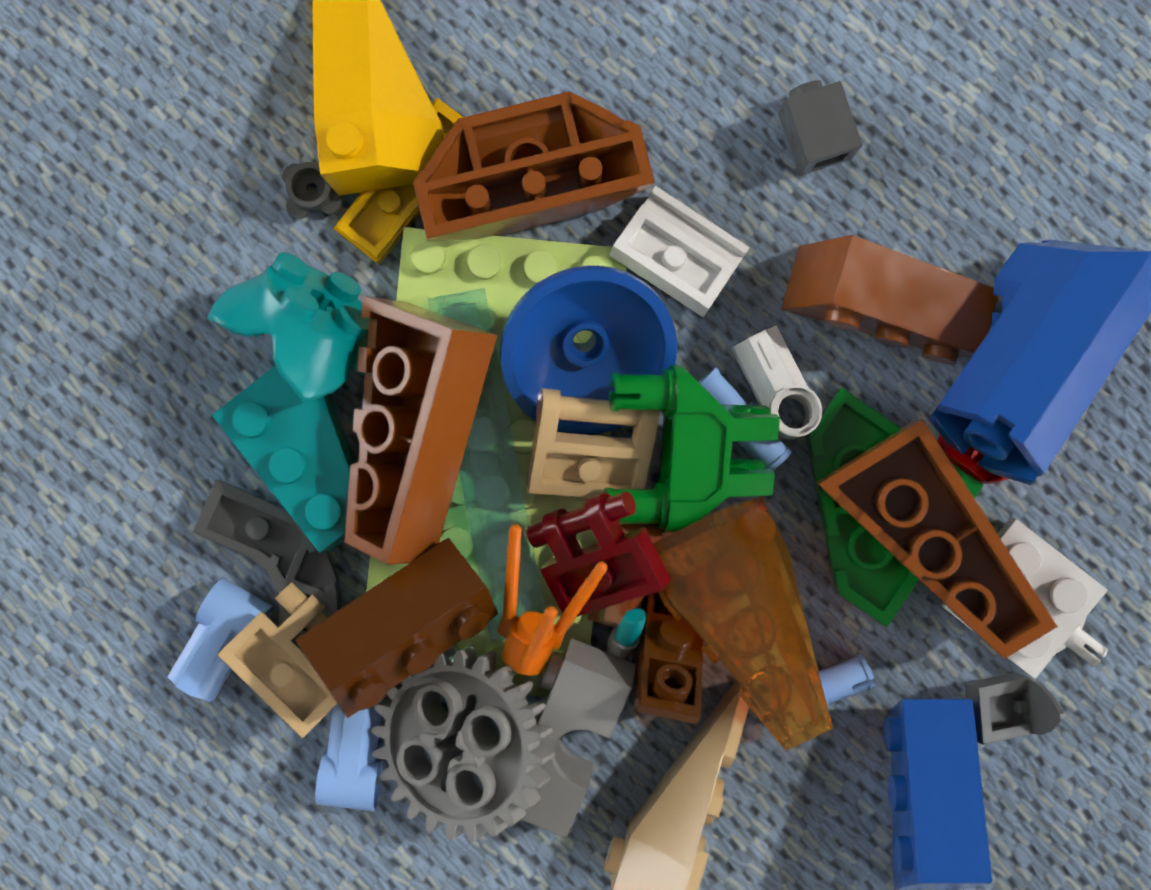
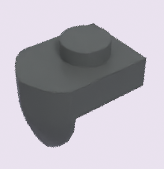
M1019 673L965 683L966 699H973L977 742L982 745L1030 734L1042 735L1051 732L1060 724L1065 716L1058 701L1046 686L1034 678Z

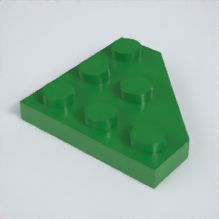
M838 389L822 411V418L817 428L806 435L814 482H817L901 428L845 389ZM952 464L975 499L984 485ZM815 483L835 593L882 626L888 627L919 580Z

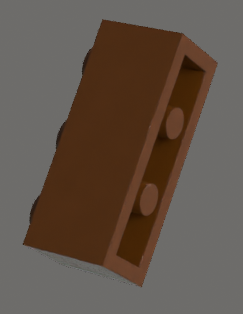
M448 537L295 640L346 717L349 718L359 710H366L375 706L384 698L388 690L410 675L421 673L430 668L439 655L462 639H469L478 635L487 626L488 622L499 614L487 586Z

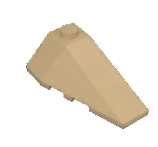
M735 680L628 823L624 838L613 837L604 864V871L612 873L610 877L611 890L699 889L709 853L704 852L706 838L702 835L704 824L710 826L714 819L719 818L724 800V797H722L724 780L717 777L720 767L729 769L736 757L754 691L747 683Z

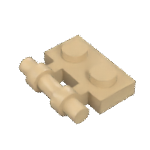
M291 582L275 597L291 614L279 627L261 611L217 655L303 739L337 703L303 651L292 641L303 628L309 631L328 618L321 611L325 606L313 594L307 597Z

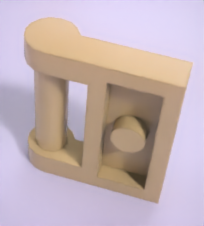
M541 388L537 398L536 424L526 477L528 493L591 498L602 494L605 487L613 489H645L660 410H619V412H612L609 400L561 396L560 391L557 389ZM559 420L634 426L632 438L557 432Z

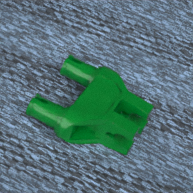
M681 365L669 366L668 369H664L662 375L611 374L609 385L614 387V391H609V405L612 412H619V410H661L664 416L659 483L655 484L654 489L604 488L603 493H608L611 496L629 492L635 500V514L620 519V524H654L655 528L660 529L662 533H677L697 523L727 497L773 496L775 473L771 469H764L765 463L762 460L731 459L732 442L778 441L780 417L776 414H769L770 409L767 406L720 404Z

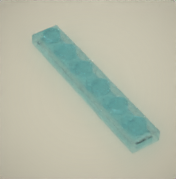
M485 288L428 298L430 311L494 334ZM495 342L459 470L478 574L487 586L499 614L488 622L491 642L506 639L497 632L503 615L509 529L514 524L521 527V554L516 616L520 618L523 613L529 611L542 614L545 612L534 547L529 543L526 534L530 524Z

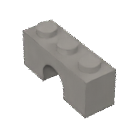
M571 638L563 657L552 654L540 683V687L549 690L544 702L546 708L535 716L536 724L547 725L553 728L552 733L540 739V746L555 752L554 757L543 765H538L551 777L547 783L535 789L541 799L528 810H525L526 816L521 820L567 838L588 790L593 762L571 753L564 746L561 736L573 730H588L610 739L632 689L636 664Z

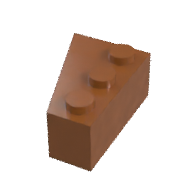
M848 235L798 247L781 310L823 321L837 328L870 334L874 336L873 339L889 346L907 348L909 345L923 349L922 357L944 364H956L958 357H971L989 332L992 312L995 310L998 296L993 295L994 287L860 237Z

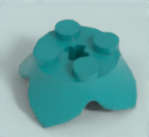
M284 252L279 253L273 264L263 273L226 290L214 303L207 317L208 320L240 336H254L257 338L258 335L269 334L273 342V362L280 376L289 384L303 403L335 392L346 381L353 365L357 371L359 347L367 348L369 318L361 317L362 302L358 299L361 288L358 283L340 272H332L329 276L311 266H307L298 257ZM357 372L359 375L365 376V372Z

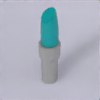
M636 608L626 612L620 623L612 630L607 640L605 652L624 660L633 654L639 644L640 634L646 621L644 610Z

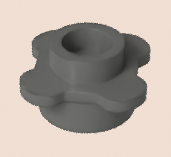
M305 162L299 165L293 163L284 169L282 179L286 183V191L290 197L286 203V209L292 217L303 219L308 213L323 211L327 215H333L339 211L342 206V199L320 175L319 162L317 164ZM316 185V193L309 194L307 192L308 186Z

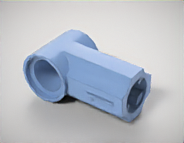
M224 577L221 578L202 602L195 619L199 624L167 678L175 684L176 688L191 697L200 698L207 702L215 700L232 671L217 654L261 611L270 618L273 606Z
M338 704L333 707L328 750L322 756L317 775L316 805L373 812L376 810L381 785H376V779L383 772V760L374 758L372 752L380 748L381 738L372 734L371 728L383 723L384 717L375 711V706L366 710H359L349 718L346 717Z

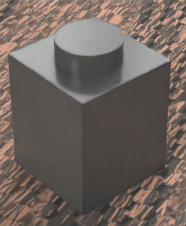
M820 80L810 81L797 86L789 92L790 97L786 98L778 115L799 176L851 160L863 145L841 81L823 86Z

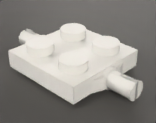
M1010 517L997 534L1058 627L1007 658L1034 679L1037 678L1055 654L1066 647L1084 659L1091 667L1098 665L1101 660L1088 651L1084 645L1102 657L1106 656L1108 649L1083 631L1082 627L1087 615L1108 590L1019 520ZM942 603V604L940 605V606H942L945 610H947L949 613H951L954 617H956L958 620H960L963 624H965V623H964L955 613H953L944 603Z

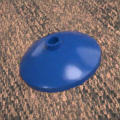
M606 266L574 267L557 272L541 280L516 303L505 323L500 341V365L504 382L516 404L534 421H536L537 398L541 388L557 389L560 391L561 396L609 400V391H614V387L609 385L612 373H620L621 375H662L664 369L675 365L677 358V336L673 320L657 293L636 276L623 270ZM587 330L592 332L591 338L585 343L573 341L574 336L580 331ZM559 420L557 431L593 435L613 431L625 425Z

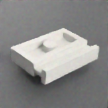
M655 186L645 203L641 205L612 246L609 256L704 317L750 247Z

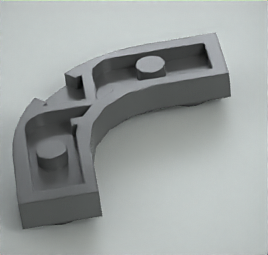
M215 480L193 533L242 553L265 569L276 586L277 595L293 582L307 597L313 594L325 606L321 611L327 617L341 609L339 582L328 552L319 553L284 507L225 481ZM280 603L277 627L291 615ZM305 628L292 639L298 647L299 645L295 639L307 632Z

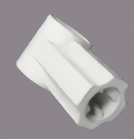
M777 325L765 329L731 348L758 404L767 406L770 409L769 414L779 416V405L784 399H794L803 406L805 421L802 426L797 429L790 428L780 420L779 439H798L808 435L817 428L821 421L823 410L820 399L814 391L808 388Z

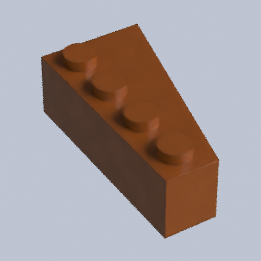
M363 296L361 317L369 318L367 348L359 347L357 372H365L363 408L354 409L353 432H357L360 448L359 462L350 465L345 543L387 565L411 563L439 544L497 335L411 303Z
M923 419L909 423L815 482L1004 659L1058 627Z

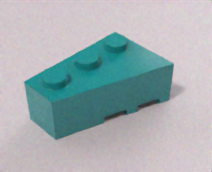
M274 366L212 414V416L319 553L331 552L345 541L350 465L357 462L353 451L350 449L336 403L331 393L303 403L289 384L280 376L276 366Z

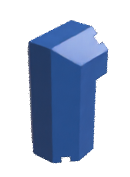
M1043 240L1042 243H1019L994 281L993 295L1003 297L1002 313L992 312L991 329L929 417L930 422L947 444L962 455L965 454L969 446L983 454L984 456L978 465L994 475L1028 485L1033 483L1037 476L1043 475L1151 313V251L1060 240Z

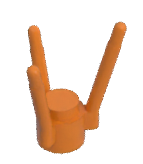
M514 524L509 529L503 615L497 632L506 638L501 651V658L505 665H509L513 671L519 674L531 676L542 673L548 664L552 651L560 648L565 633L607 571V564L598 562L555 625L553 622L557 616V610L554 607H548L544 614L534 611L525 612L519 618L516 616L521 554V527Z

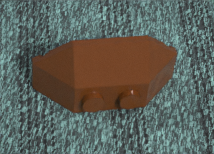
M570 91L457 119L435 150L424 170H421L413 181L428 241L479 239L491 235L501 236L594 213L655 184L641 126L627 119L623 120L605 108Z

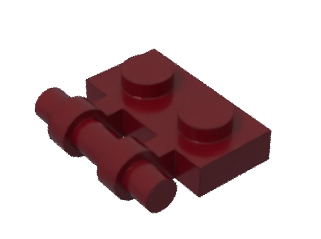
M623 492L614 496L602 493L587 499L584 507L570 512L561 508L547 513L543 516L542 522L527 528V539L531 546L538 548L548 544L555 557L549 559L542 566L540 572L562 614L598 562L606 563L607 571L577 617L662 591L670 582L671 578L646 528L644 527L625 534L619 523L620 519L633 515L636 512L635 500L629 492ZM591 529L598 543L581 548L576 534Z

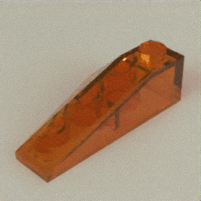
M762 497L721 509L653 543L671 578L667 586L658 592L664 605L677 621L685 617L705 641V645L701 650L713 664L721 661L739 682L740 697L785 751L833 729L789 551Z

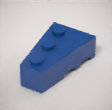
M902 699L891 709V716H885L883 722L884 745L886 751L891 752L892 775H890L888 781V797L893 822L894 890H965L991 884L993 880L973 699Z

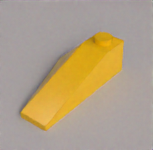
M312 0L314 123L320 175L338 196L413 184V181L421 170H424L435 150L444 139L443 127L381 0Z

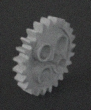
M468 645L457 651L452 646L439 655L430 668L421 673L410 675L388 690L386 694L390 699L380 702L374 707L375 711L384 717L386 721L371 728V733L384 739L385 746L372 752L374 758L387 760L389 768L379 775L380 781L395 779L398 785L390 799L396 802L405 797L408 798L411 802L407 812L409 820L421 813H425L427 815V832L431 833L445 823V832L448 840H453L465 832L470 842L476 841L486 833L494 837L505 830L508 825L513 826L526 816L525 810H528L541 799L535 789L543 786L551 777L538 765H543L552 759L555 753L546 747L540 746V739L553 732L551 726L536 724L535 716L546 708L545 703L528 704L525 699L533 683L528 681L516 686L512 682L515 671L509 665L499 670L495 669L497 661L496 652H488L477 659L474 645ZM440 694L444 696L448 703L449 713L441 705ZM489 717L495 720L499 726L500 738L491 730ZM424 749L430 754L432 764L425 757ZM473 772L482 781L483 790L475 783Z

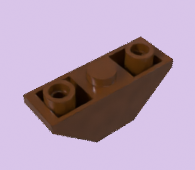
M668 572L671 580L662 591L644 596L642 610L646 613V621L640 634L639 644L632 654V663L636 664L632 689L629 693V701L638 713L698 724L701 716L706 579Z

